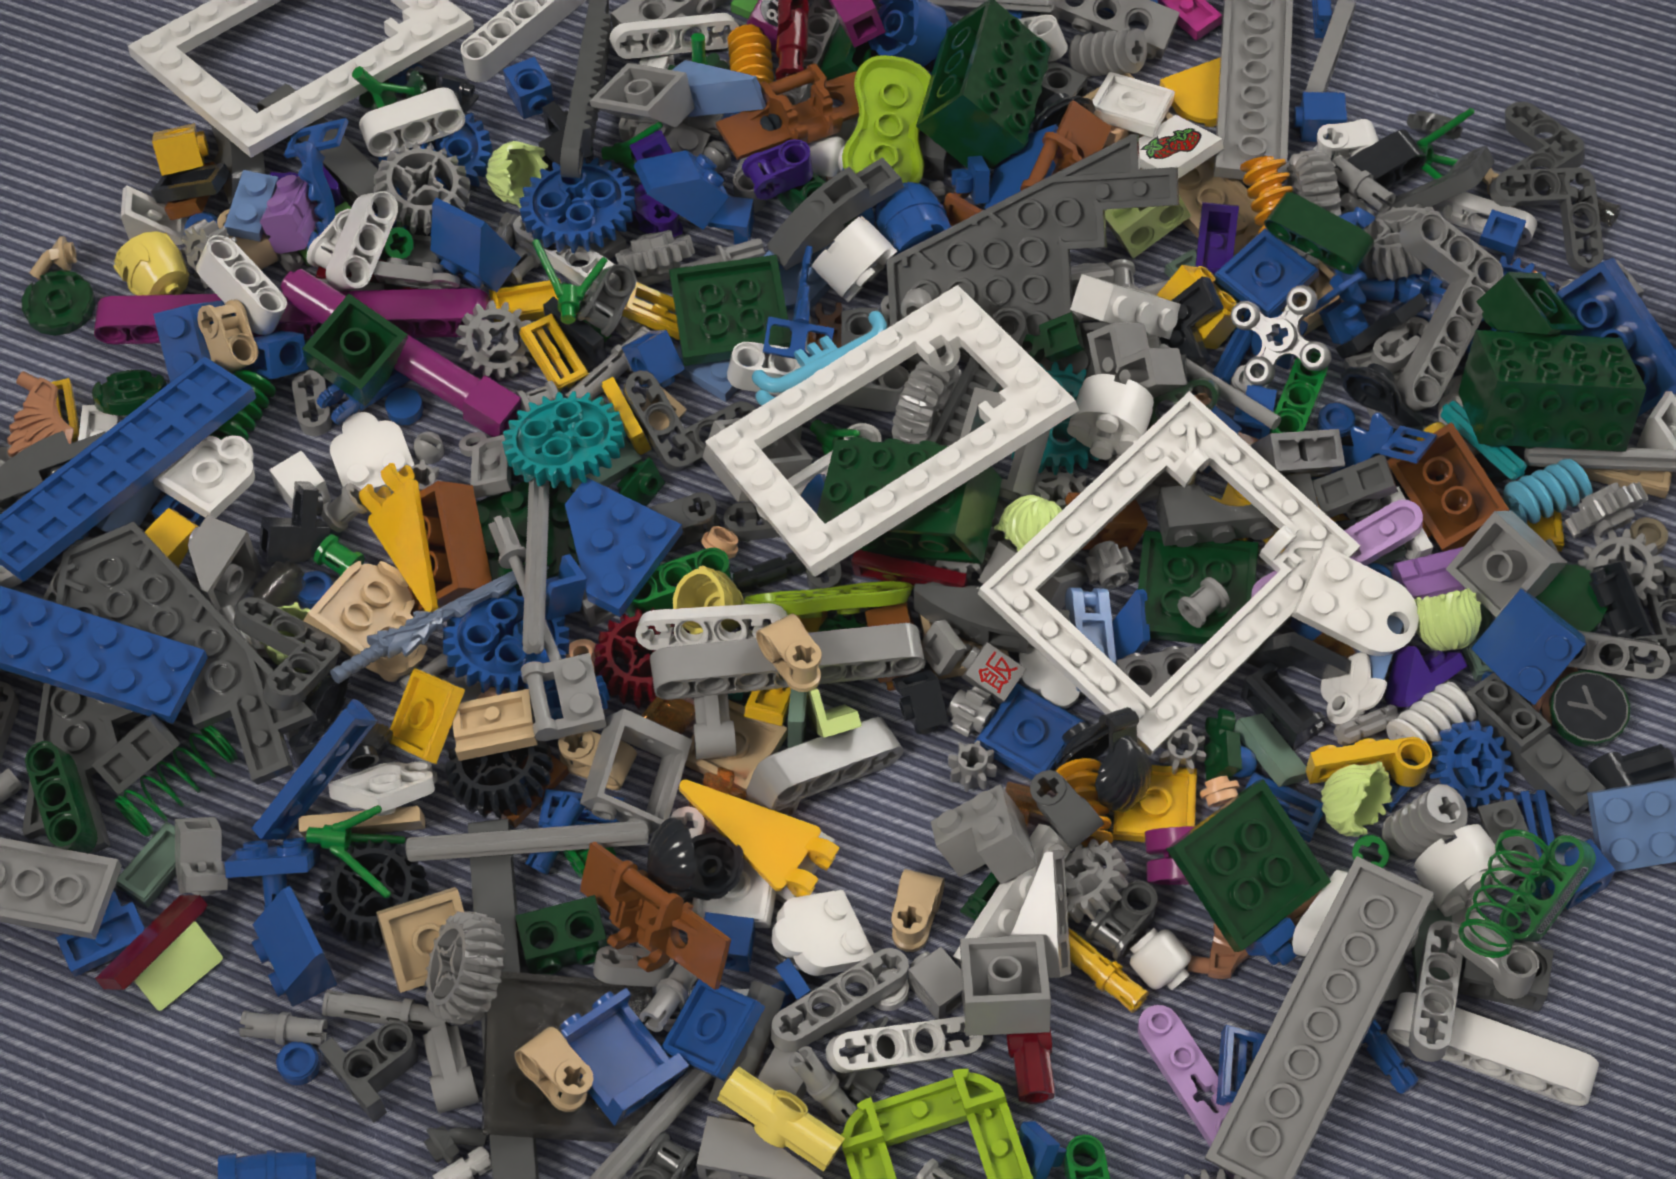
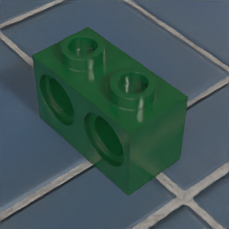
M595 895L515 916L530 976L535 974L542 976L552 975L559 972L562 967L577 963L580 965L595 963L597 951L602 947L608 946ZM582 929L593 931L587 938L579 939L574 937ZM544 939L553 941L545 949L534 947L537 942Z

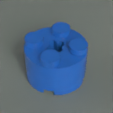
M880 0L879 3L882 6L878 14L885 33L869 40L870 47L880 56L888 55L905 58L920 64L922 67L936 59L941 42L946 35L945 10L928 0Z

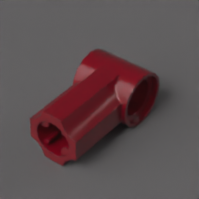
M1051 1028L1050 1032L1006 1034L1010 1059L1013 1058L1018 1102L1038 1104L1053 1099L1055 1088L1050 1055H1052Z

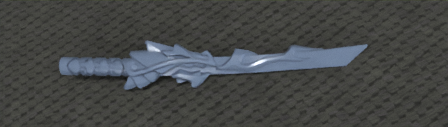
M513 571L433 612H413L414 617L406 620L405 626H400L399 629L389 628V630L377 631V634L368 635L367 643L371 645L370 648L364 649L360 654H356L350 660L348 659L341 663L342 665H338L330 670L333 680L339 684L352 674L360 671L361 668L363 669L370 665L371 662L373 663L380 659V657L388 656L390 659L401 652L407 657L420 644L425 645L429 636L435 630H441L443 622L452 617L460 618L473 606L489 598H500L513 586L518 585Z

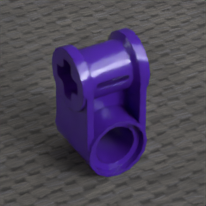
M788 140L766 151L750 155L743 162L741 169L746 177L751 178L756 197L760 200L771 199L782 192L805 185L811 180L813 175L811 151L808 144L802 140Z
M640 182L634 188L636 211L632 212L633 222L626 223L645 234L667 230L672 231L673 237L683 234L682 223L678 220L679 214L647 195Z

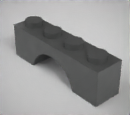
M1310 473L1283 475L1318 507ZM1198 484L1187 485L1185 488L1182 485L1160 487L1155 508L1164 546L1177 545L1178 547H1189L1195 543L1212 541L1221 544L1230 542L1233 539L1242 538L1261 540L1275 535L1280 530L1254 505L1228 506L1210 498Z

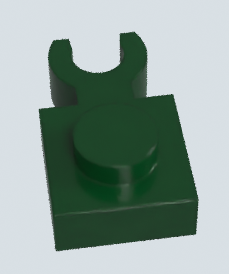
M1073 312L1040 324V335L1033 336L1027 334L1022 346L1023 349L1032 346V350L1028 354L1037 363L1043 359L1044 355L1050 362H1054L1085 350L1079 319Z
M1220 708L1218 710V719L1206 718L1205 728L1207 734L1210 735V742L1204 745V752L1206 753L1204 761L1206 781L1220 776H1228L1230 778L1242 770L1240 734L1233 732L1236 720L1233 711Z

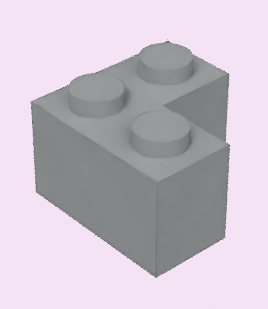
M1111 323L1087 334L1095 375H1116L1114 381L1125 385L1127 379L1132 380L1147 389L1153 398L1187 385L1179 348H1149L1144 324Z
M1001 784L988 791L979 793L973 799L953 810L945 811L938 818L931 821L936 847L959 877L986 864L1000 884H1003L1037 866L1024 815Z

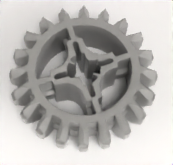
M416 141L412 150H409L402 144L401 148H399V154L390 151L387 155V161L381 160L378 171L374 175L375 186L373 193L385 191L395 197L398 203L396 226L400 228L405 225L410 226L412 235L417 231V228H423L426 235L431 232L432 203L436 197L465 211V205L469 203L470 181L466 177L465 166H458L456 155L447 158L445 147L438 152L434 151L432 143L427 146V149H421ZM436 177H439L447 185L449 191L443 188L444 185L438 182ZM394 186L400 189V193L407 196V201L396 192Z
M1307 150L1292 155L1287 164V172L1290 174V177L1286 179L1285 186H1293L1294 190L1292 193L1337 216L1341 215L1340 188L1338 187L1337 175L1334 172V165L1329 155L1324 150Z
M1405 204L1401 208L1392 207L1391 210L1385 213H1379L1375 216L1374 222L1363 229L1373 238L1375 244L1358 268L1366 273L1367 278L1377 277L1379 281H1383L1386 278H1391L1392 281H1395L1399 277H1406L1408 279L1409 275L1415 273L1421 275L1422 270L1430 268L1404 249L1400 242V230L1404 224L1423 215L1436 213L1441 216V213L1434 211L1433 207L1423 208L1421 204H1417L1414 207H1409Z
M924 359L916 365L915 370L910 373V378L905 382L903 392L899 395L898 405L895 407L896 414L893 418L894 426L892 428L893 439L901 440L907 444H919L920 441L929 440L962 375V370L959 369L958 365L947 372L937 371Z
M457 911L454 916H449L446 920V925L440 927L439 937L434 939V947L432 953L429 954L430 961L426 968L428 975L425 981V986L428 987L425 995L426 1000L429 1001V1010L434 1013L435 1018L443 1019L444 1022L472 1025L475 1021H480L484 1016V1012H488L491 1008V1000L497 997L496 990L498 984L502 982L500 977L502 970L505 968L503 957L506 954V950L502 947L505 938L501 934V925L495 922V918L487 917L486 914L478 912Z

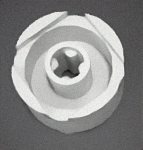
M861 216L855 219L834 239L835 242L828 250L825 249L818 256L811 267L842 298L850 302L862 290V286L868 280L871 282L885 268L884 265L887 263L886 260L893 257L898 251L868 220Z
M1097 374L1086 378L1083 382L1076 400L1079 411L1071 416L1067 432L1079 442L1091 448L1090 453L1093 456L1108 460L1112 455L1123 454L1147 431L1153 412L1154 400L1149 391L1137 382L1127 379L1125 385L1114 381L1116 375Z
M1479 824L1464 826L1453 831L1457 838L1445 844L1442 838L1428 847L1414 864L1417 870L1414 872L1424 888L1434 892L1433 901L1445 917L1451 916L1461 909H1468L1473 905L1472 898L1475 891L1481 887L1480 879L1482 874L1488 870V860L1496 853L1495 844ZM1501 854L1500 856H1501V858L1503 859V861H1504L1507 865H1509V864L1507 863V861L1505 860V858L1503 857V855ZM1498 857L1493 859L1491 865L1492 869L1505 867ZM1498 870L1493 872L1495 877L1504 885L1509 883L1515 876L1510 871ZM1490 874L1486 876L1484 881L1485 886L1499 885ZM1488 888V889H1485V890H1486L1487 893L1489 894V893H1491L1495 888ZM1483 891L1478 894L1477 903L1490 901Z

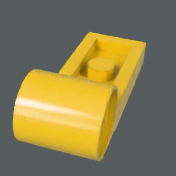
M1417 737L1378 741L1368 738L1360 740L1354 745L1343 747L1326 745L1314 752H1310L1306 773L1309 784L1326 782L1334 772L1352 764L1359 766L1368 765L1380 761L1383 763L1385 771L1390 772L1392 779L1397 784L1403 787H1415L1425 778L1432 758V751L1424 740ZM1403 759L1414 760L1418 765H1409Z

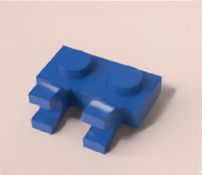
M114 889L96 939L68 934L56 937L74 977L116 958L145 930L134 903L130 902L122 906Z

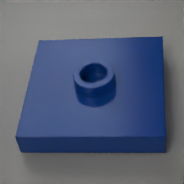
M1264 229L1222 266L1214 276L1216 278L1215 281L1238 300L1255 303L1260 308L1262 314L1268 318H1273L1287 305L1286 297L1288 292L1296 286L1304 285L1308 287L1319 277V269L1272 235L1267 229Z
M1016 683L975 742L977 740L980 741V746L986 751L994 750L995 760L1032 780L1036 774L1042 771H1053L1059 752L1065 746L1062 740L1063 734L1084 720Z
M698 979L661 1047L668 1056L673 1057L679 1053L689 1066L725 1082L765 1006L757 1000L722 985L719 986V989L714 990Z

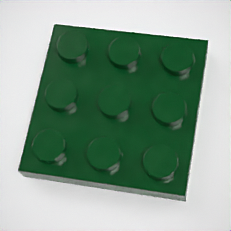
M777 254L669 269L684 366L730 360L734 347L739 343L755 342L764 344L768 317L788 320ZM772 326L770 328L769 345L789 348L791 342L790 329Z
M523 481L512 486L511 491L503 492L496 496H489L476 502L492 581L513 570L512 568H503L499 564L500 554L488 524L495 522L494 517L501 515L502 519L509 517L521 546L526 548L529 482ZM549 481L547 566L549 569L547 570L546 579L558 576L561 558L564 555L571 554L579 566L565 508V503L572 496V493L565 481H560L556 488H552L551 481ZM519 585L513 586L516 588L517 595L522 596Z
M1144 531L1138 590L1144 589L1147 593L1148 601H1145L1146 624H1149L1150 639L1205 644L1251 599L1252 588L1256 579L1258 542L1232 540L1221 544L1214 541L1195 543L1189 547H1178L1177 545L1164 546L1161 532ZM1206 577H1211L1218 581L1226 590L1229 596V604L1224 608L1214 610L1206 617L1205 624L1200 628H1196L1181 615L1177 604L1183 596L1189 597L1200 588L1201 581Z
M1264 779L1254 782L1166 848L1234 952L1243 951L1331 882Z

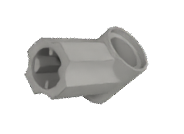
M728 694L693 697L696 724H693L696 759L736 756L734 722L730 721Z
M1471 925L1477 933L1489 941L1507 944L1504 938L1493 930L1483 926ZM1468 926L1464 928V934L1469 941L1483 949L1497 952L1507 948L1489 945L1473 934ZM1460 937L1454 943V949L1493 978L1494 986L1501 995L1507 998L1518 999L1528 994L1539 968V959L1532 949L1523 945H1513L1510 954L1500 958H1490L1479 955L1467 948L1460 940ZM1510 969L1516 970V971L1520 972L1521 974H1516V973H1514L1513 971H1511Z
M445 1024L431 1028L428 1033L423 1035L428 1063L432 1072V1076L429 1077L438 1113L441 1114L480 1103L471 1066L467 1065L458 1026H448Z

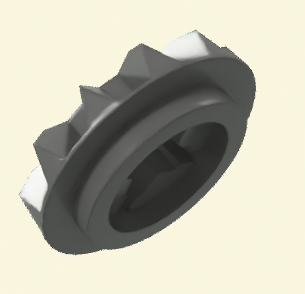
M1416 111V114H1408L1407 125L1411 129L1430 135L1451 121L1452 118L1426 111ZM1457 125L1441 136V138L1453 140L1460 138L1463 128Z

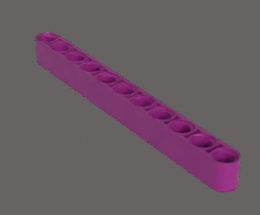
M474 288L339 291L345 296L348 294L352 295L413 338L461 337L456 334V330L459 325H465L462 321L466 313L473 315V308L477 304L486 310L489 302V296L486 292ZM217 294L103 297L98 301L94 336L99 341L107 344L160 343L153 316L154 313L191 304L221 301ZM287 303L286 309L273 332L284 330L302 333L305 340H310L311 335H314L322 324ZM252 332L253 337L262 336Z

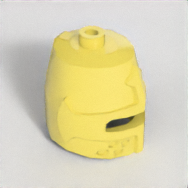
M154 231L137 235L121 246L116 253L115 265L113 267L121 279L127 282L128 288L135 295H180L187 288L189 281L187 266L181 251L166 232Z
M700 566L699 569L686 574L677 584L673 596V609L745 605V603L743 602L742 593L725 573L706 566ZM725 619L721 622L722 627L728 632H732L740 626L733 619ZM688 621L682 624L690 634L697 635L703 632L702 627L696 622Z

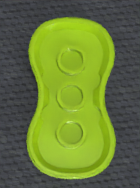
M888 55L871 57L859 67L854 80L859 106V118L857 126L843 150L842 162L844 169L850 166L855 173H858L883 157L901 177L902 183L920 182L924 173V160L919 143L920 129L916 127L931 78L930 73L924 67L911 60Z
M902 581L863 582L819 589L761 593L747 596L743 602L745 605L772 603L781 606L787 615L793 613L794 615H799L800 618H817L823 616L822 611L837 610V614H855L860 612V608L905 603L914 586Z

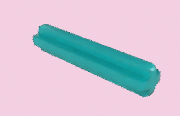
M1452 401L1442 407L1441 418L1447 424L1452 422L1460 435L1510 480H1516L1525 474L1526 462L1508 446L1491 447L1478 443L1466 411L1458 402Z

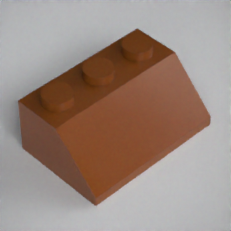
M1452 422L1433 433L1437 434L1436 441L1417 464L1397 458H1391L1387 461L1391 471L1410 501L1420 507L1424 523L1443 552L1465 547L1494 511H1510ZM1404 450L1401 453L1414 454L1415 452ZM1438 475H1444L1441 481H1437L1435 478Z
M436 481L420 491L438 609L492 581L473 485ZM408 585L407 588L412 600H415L410 614L413 615L415 611H425Z

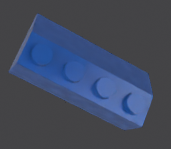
M1614 258L1601 262L1556 292L1585 329L1580 334L1562 335L1622 339L1646 387L1637 417L1655 407L1665 392L1672 391L1673 394H1676V350Z

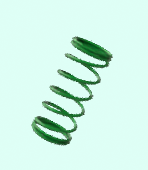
M213 725L201 729L202 735L190 733L189 742L195 755L181 747H176L173 750L174 760L180 770L164 761L157 763L156 769L163 784L147 775L140 777L141 787L148 800L132 790H124V797L118 796V799H115V804L123 816L145 837H150V834H153V828L142 813L128 800L127 793L136 796L146 803L164 821H168V818L150 796L143 779H148L155 783L181 807H184V803L177 797L164 778L160 769L161 764L180 775L197 793L201 791L182 767L176 754L177 750L190 756L214 779H217L216 774L208 767L193 743V736L208 743L229 764L233 765L235 760H238L235 749Z
M1505 830L1499 835L1495 844L1496 853L1488 860V870L1482 874L1480 879L1481 887L1475 891L1472 898L1473 905L1467 909L1465 914L1466 921L1461 923L1458 930L1460 940L1464 945L1484 957L1500 958L1510 954L1515 939L1509 930L1520 928L1522 924L1521 918L1516 912L1528 910L1529 903L1524 895L1534 893L1537 888L1531 878H1537L1543 874L1542 866L1547 864L1551 855L1549 847L1541 838L1525 830ZM1512 836L1525 837L1542 848L1545 858L1538 861L1527 853L1506 850L1503 847L1502 841ZM1502 854L1507 860L1521 867H1539V873L1528 875L1513 869L1503 861L1500 855ZM1512 854L1525 856L1533 860L1534 862L1524 861L1513 856ZM1498 857L1505 867L1492 869L1493 859ZM1498 870L1513 872L1528 879L1533 887L1528 892L1517 891L1501 883L1493 872ZM1490 874L1499 885L1485 886L1486 876ZM1501 888L1519 895L1524 900L1525 906L1522 909L1509 908L1496 902L1485 889ZM1483 891L1491 902L1477 903L1478 894ZM1490 905L1507 910L1517 918L1518 923L1513 927L1498 924L1486 917L1478 906ZM1476 908L1484 919H1469L1471 911ZM1471 925L1483 926L1495 931L1504 938L1507 944L1489 941L1477 933ZM1468 926L1473 934L1489 945L1507 948L1497 952L1483 949L1469 941L1464 934V928Z

